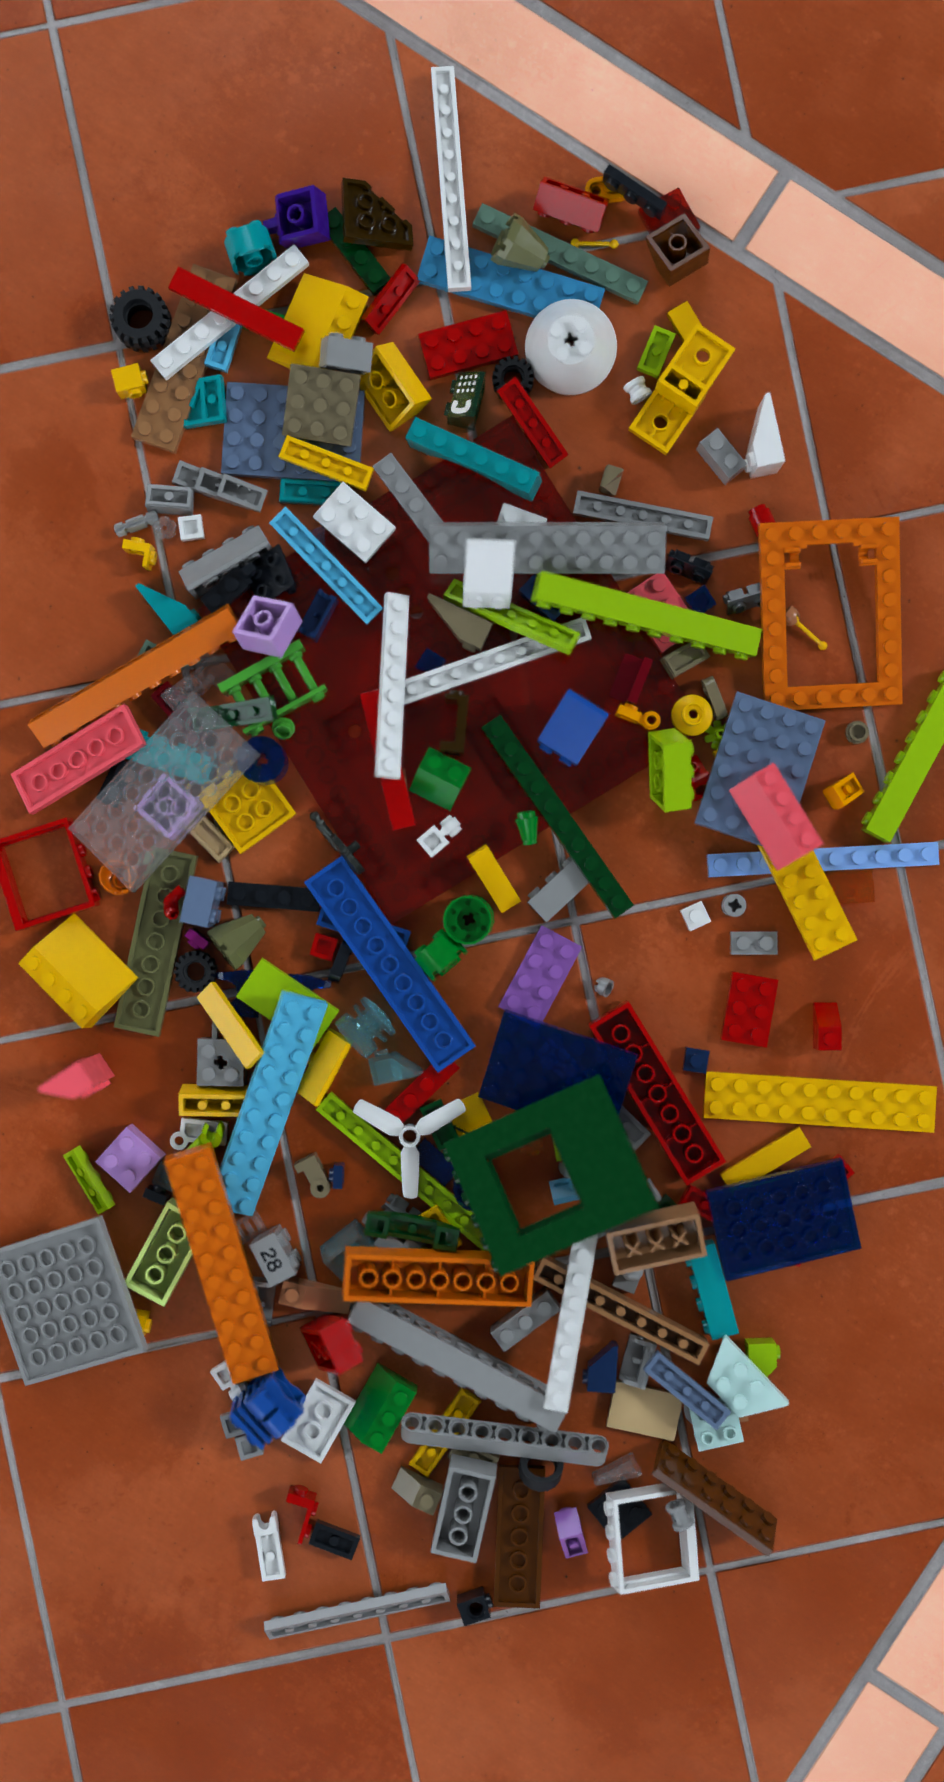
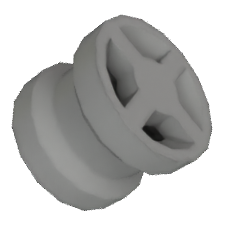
M739 894L725 896L721 902L722 912L729 917L742 915L746 910L745 899Z

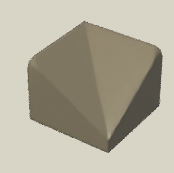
M609 464L606 465L599 492L615 496L624 469Z

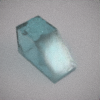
M388 1049L375 1051V1056L368 1058L374 1086L417 1077L424 1073L423 1068L396 1051L388 1052Z

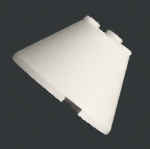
M579 299L560 300L544 308L532 321L525 340L527 364L531 365L535 379L547 389L561 395H579L596 388L610 373L617 354L616 334L609 318L595 305ZM574 341L575 344L573 347H570V344L566 342Z

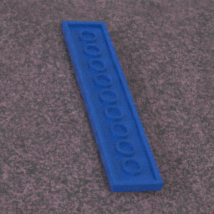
M340 856L304 882L437 1073L476 1046L343 856Z

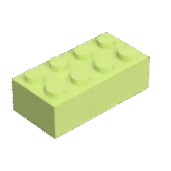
M172 1197L166 1203L125 1279L128 1288L163 1307L170 1300L193 1257L175 1198Z

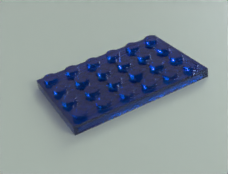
M506 1009L502 1016L478 1097L514 1110H519L600 1074L619 1115L638 1054Z
M840 1157L705 1190L726 1281L862 1249L844 1162Z

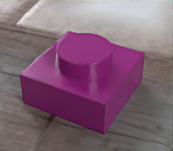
M190 928L185 934L189 939L187 943L197 950L200 948L207 949L212 943L211 940L195 928Z

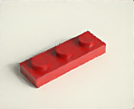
M402 263L360 318L374 334H381L420 282L407 264Z

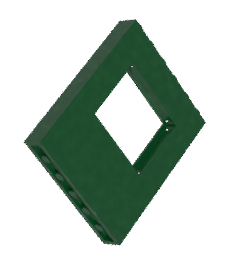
M600 1074L443 1143L445 1159L447 1162L451 1161L454 1167L452 1171L454 1180L457 1184L460 1183L464 1192L461 1193L466 1206L470 1205L472 1209V1222L476 1228H480L483 1235L480 1237L485 1250L490 1251L492 1259H490L491 1266L495 1273L499 1272L500 1277L659 1208L656 1197ZM550 1134L580 1203L521 1228L492 1160Z

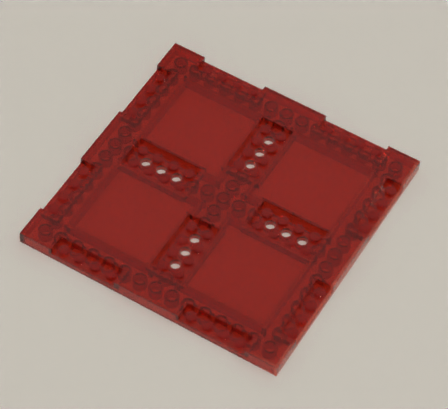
M513 415L473 439V443L538 471L542 483L532 502L509 492L483 475L448 460H443L412 479L443 522H497L503 503L547 518V522H577L539 462L536 452ZM390 491L369 504L396 527V530L366 564L327 530L316 536L317 540L383 608L385 593L392 592L398 594V591L403 587L410 589L405 679L513 642L507 640L504 636L508 630L507 628L491 622L493 627L481 652L475 650L473 653L462 647L463 644L457 640L429 604L427 596L430 593L443 599L453 579L463 582L464 574H430L429 542ZM297 552L286 557L294 581L297 584V591L291 595L288 592H283L274 600L293 603L301 619L304 618L319 589L328 595L337 597L339 603L317 643L298 632L295 633L290 642L291 644L298 639L301 641L306 650L302 653L305 665L317 686L320 687L325 684L328 692L324 693L326 697L316 703L310 701L283 716V718H288L294 722L295 732L289 739L278 740L346 847L355 840L361 846L353 855L365 869L361 874L392 924L475 874L476 871L466 856L483 845L487 844L496 860L522 845L523 841L515 821L518 812L535 810V814L538 816L537 835L549 828L515 777L507 772V766L501 757L495 753L494 747L482 732L481 727L499 715L503 717L570 814L649 766V730L644 729L640 724H634L615 716L619 705L624 706L625 703L609 697L610 690L626 653L640 659L647 657L653 660L635 705L638 707L637 711L643 715L648 711H654L659 714L661 719L660 725L652 731L675 728L671 719V711L675 702L686 694L683 690L681 691L674 678L671 680L660 662L661 657L646 632L643 630H639L638 633L625 630L626 626L617 624V627L603 624L604 620L595 619L593 622L586 620L592 640L575 645L570 655L558 651L450 689L464 691L465 695H469L464 756H447L471 768V772L451 811L409 791L428 748L431 747L440 752L441 741L455 742L458 705L445 703V693L450 694V690L404 706L401 765L402 769L406 770L408 794L416 826L393 831L381 779L375 777L376 758L360 696L361 693L379 689L383 610L367 625ZM390 568H395L399 571L398 577L394 580L386 577V571ZM611 573L557 574L621 591ZM513 574L510 603L542 616L518 594L519 589L534 574ZM252 587L230 605L238 620H240L254 596ZM205 605L198 609L203 618L211 614ZM413 607H420L423 610V615L420 618L414 619L410 616V610ZM573 613V615L562 614L556 623L564 624L581 618L582 615ZM518 633V637L516 640L524 638L526 636ZM237 640L232 643L226 641L220 645L237 673L269 656L244 650ZM289 660L281 664L283 666L281 669L297 698L309 693L310 691L294 662ZM270 672L263 674L261 681L269 696H274L277 710L289 704L274 674ZM245 684L253 699L260 698L253 684ZM568 689L609 714L577 766L572 764L571 767L558 760L560 756L552 752L550 755L539 748L540 744L537 743L539 736ZM689 711V716L696 718V712ZM648 717L647 722L654 724V719ZM353 725L361 728V734L357 738L350 737L348 733L349 728ZM684 735V736H685L687 739L692 740L693 738L697 737L698 735H696V736ZM447 816L456 817L461 823L460 827L462 830L453 838L450 835L445 836L449 844L431 858L418 843L417 839L433 825L440 831L442 828L440 823Z

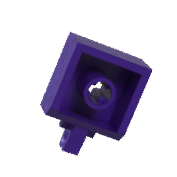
M310 185L275 196V217L263 221V226L268 229L270 235L277 234L279 236L280 245L286 249H289L294 244L297 248L330 241L326 194L315 185Z

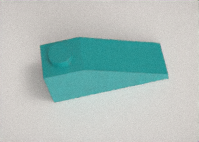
M140 583L135 586L173 635L202 619L194 608L190 610L186 605Z

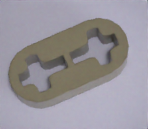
M710 676L702 679L701 686L712 708L714 719L718 721L728 717L726 706L714 677Z

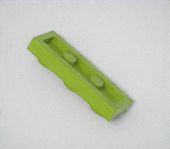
M80 1145L63 1155L98 1215L116 1205L112 1194L105 1188L100 1174L93 1168L88 1154Z

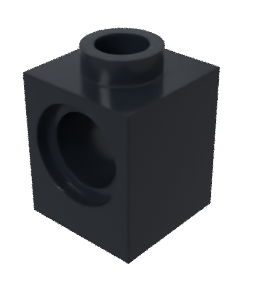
M483 1586L457 1595V1607L464 1627L491 1618V1608L494 1605L490 1593L486 1594ZM474 1602H478L482 1606L479 1608H473L470 1605Z

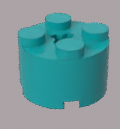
M253 220L247 225L231 227L226 231L224 246L234 273L238 274L239 271L243 272L244 276L256 275L272 260L274 261L277 258L268 229L262 225L261 221Z

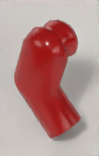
M180 885L172 890L163 900L164 915L170 920H174L179 916L178 901L186 894V891Z

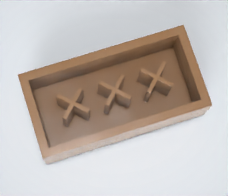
M695 1202L652 1210L605 1231L615 1276L707 1256L700 1215Z

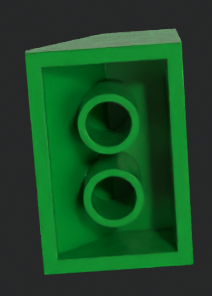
M377 1363L356 1399V1403L344 1425L361 1443L382 1454L417 1394L418 1385Z

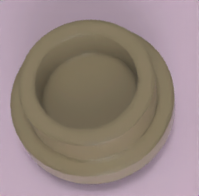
M861 721L851 722L845 730L847 740L853 744L863 743L869 735L867 725Z

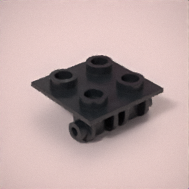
M280 544L252 562L259 569L251 577L253 581L251 587L255 596L275 599L283 592H288L289 595L296 593L297 584L294 581L292 571H290V566L286 561Z

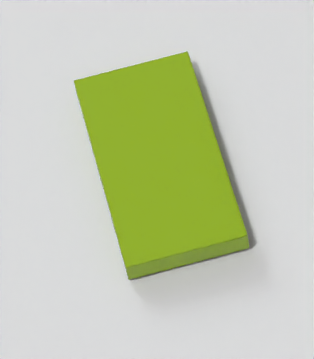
M264 958L259 961L236 995L238 999L271 1021L282 990L326 1001ZM327 1002L328 1006L313 1048L339 1012V1009Z

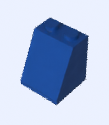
M568 689L537 740V743L540 744L539 748L547 754L551 755L552 752L560 756L558 760L568 767H571L572 764L577 766L609 714Z

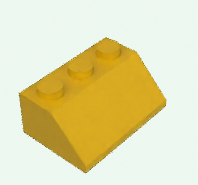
M394 342L382 344L373 349L371 372L361 375L360 389L365 391V397L389 432L417 415L432 398Z
M331 1028L324 1032L317 1042L320 1045L316 1053L312 1051L307 1062L309 1066L306 1072L303 1073L297 1093L318 1107L329 1090L354 1040Z

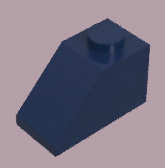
M612 1340L587 1362V1369H583L582 1383L586 1384L588 1392L615 1393L618 1359L617 1341Z

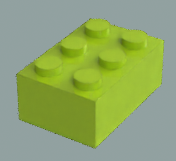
M675 728L649 731L650 798L664 812L692 809V800H694V790L691 786V778L694 777V769L691 764V756L694 753L692 742Z

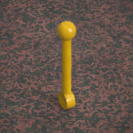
M576 238L571 240V245L577 248L579 246H610L612 249H616L619 245L616 239L610 242L579 241Z

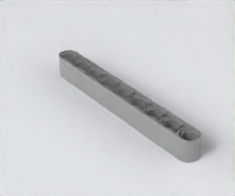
M414 1412L405 1414L401 1420V1438L410 1444L588 1466L603 1465L609 1449V1443L606 1438L593 1434L557 1430L555 1434L550 1430L547 1433L536 1427ZM436 1429L438 1430V1432H432L430 1430ZM459 1432L462 1435H455L454 1433ZM477 1435H483L485 1438H479ZM500 1438H506L508 1441H503ZM523 1441H530L531 1444L524 1443ZM571 1446H574V1447H576V1448H578V1449L574 1450V1449H572V1448H570V1447H571Z

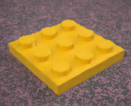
M257 758L251 760L200 797L203 804L240 854H243L297 815Z

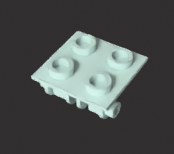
M721 1398L716 1399L729 1408L731 1413L717 1430L689 1408L694 1437L699 1452L744 1442L739 1417Z

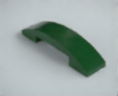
M368 1211L363 1235L382 1239L392 1236L433 1244L435 1249L456 1252L460 1228L442 1221L413 1214Z

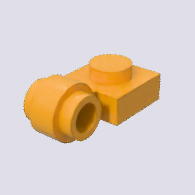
M625 703L624 706L620 704L615 714L619 718L634 724H640L649 731L655 730L661 722L658 713L648 711L643 715L637 711L638 707L629 703ZM647 718H653L654 724H649Z

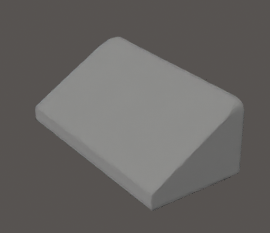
M147 484L145 500L147 512L153 510L160 514L193 515L194 488Z

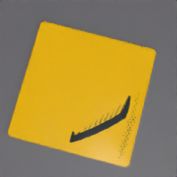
M479 1092L461 1100L465 1105L466 1111L452 1120L458 1136L492 1122Z

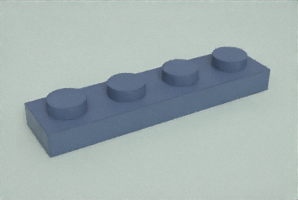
M658 1350L643 1367L647 1374L715 1430L721 1426L731 1413L729 1408Z

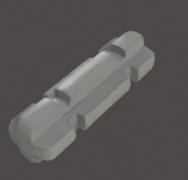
M152 510L147 512L145 516L141 514L125 520V523L115 524L114 530L118 537L127 535V532L133 533L147 528L149 524L151 526L158 524L159 518L157 513Z

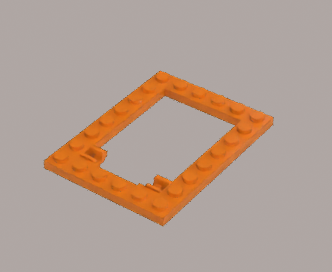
M899 516L758 524L763 700L793 710L903 704ZM853 543V546H859V566L875 565L877 682L788 687L785 570L801 569L799 553L801 552L800 549H807V545ZM869 549H874V558L868 557ZM789 553V562L784 563V554Z

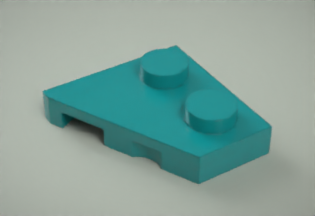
M221 374L198 379L195 394L189 403L191 410L188 419H184L183 427L185 429L227 422L224 377Z

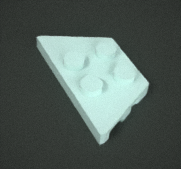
M725 1334L707 1378V1384L739 1418L789 1405V1400Z

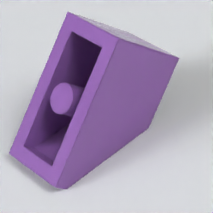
M564 1507L558 1512H554L559 1539L566 1559L587 1554L588 1550L577 1508Z

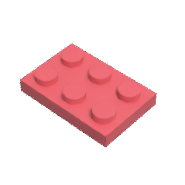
M665 573L654 574L628 592V594L688 609ZM661 635V638L650 637L661 654L676 644L670 642V638Z

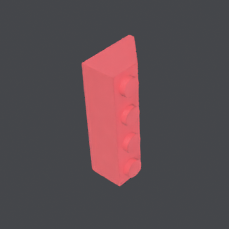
M775 763L763 768L729 790L777 871L823 845V842Z
M98 1053L76 1062L38 1087V1090L42 1093L71 1099L79 1096L84 1099L111 1084L109 1080L115 1075L101 1054Z

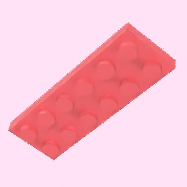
M122 704L11 773V776L29 814L34 815L147 746L128 705Z

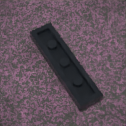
M241 882L228 883L227 905L320 912V904L308 888Z

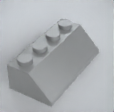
M259 525L247 527L242 531V535L235 539L234 537L226 539L222 543L223 546L216 550H207L199 560H191L182 566L183 569L178 572L187 590L195 599L206 594L233 568L237 566L243 568L249 562H254L272 549Z

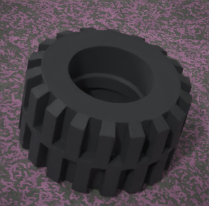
M138 285V289L131 286L128 292L122 290L120 292L122 296L120 298L116 296L113 299L115 305L110 306L112 314H109L112 328L118 338L129 349L132 347L136 352H139L140 348L144 353L149 352L148 348H152L154 351L158 349L156 345L159 343L163 346L165 343L164 338H167L168 329H170L172 324L170 321L172 317L164 300L149 287L145 290L144 286ZM147 310L153 313L152 320L146 327L136 329L129 326L130 319L136 312Z

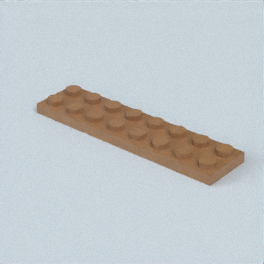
M193 264L190 271L231 293H234L238 283L235 278ZM181 296L163 349L201 320L210 310ZM209 347L167 381L155 368L131 435L133 439L176 454L185 430L183 427L184 419H188L191 410L189 403L195 394L197 381L199 378L204 377L207 369L204 362Z

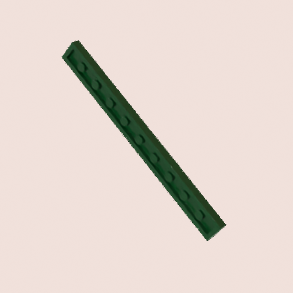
M499 715L481 727L484 735L613 919H616L633 907L634 904L503 717Z

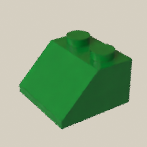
M429 747L409 791L451 811L471 772V768Z

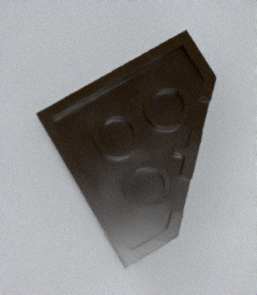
M343 178L341 182L343 242L411 251L413 247L412 225L406 219L403 221L394 213L395 209L383 197L379 198L371 190L372 186L366 181Z

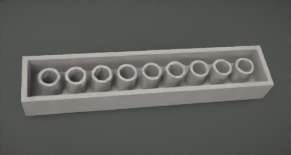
M430 522L429 524L430 574H464L467 539L515 541L513 574H537L541 571L553 574L665 573L666 525L664 522Z
M355 1301L350 1310L348 1321L353 1330L359 1333L364 1331L370 1334V1338L380 1344H383V1342L392 1346L391 1349L400 1355L405 1353L411 1356L412 1360L418 1365L424 1366L426 1364L432 1367L433 1372L441 1377L447 1375L454 1379L453 1382L462 1388L467 1386L475 1390L474 1393L480 1398L487 1399L488 1397L495 1401V1405L503 1410L510 1409L516 1412L515 1415L524 1421L531 1420L537 1423L536 1426L542 1431L548 1433L550 1430L556 1434L566 1413L543 1408L547 1384L395 1303Z

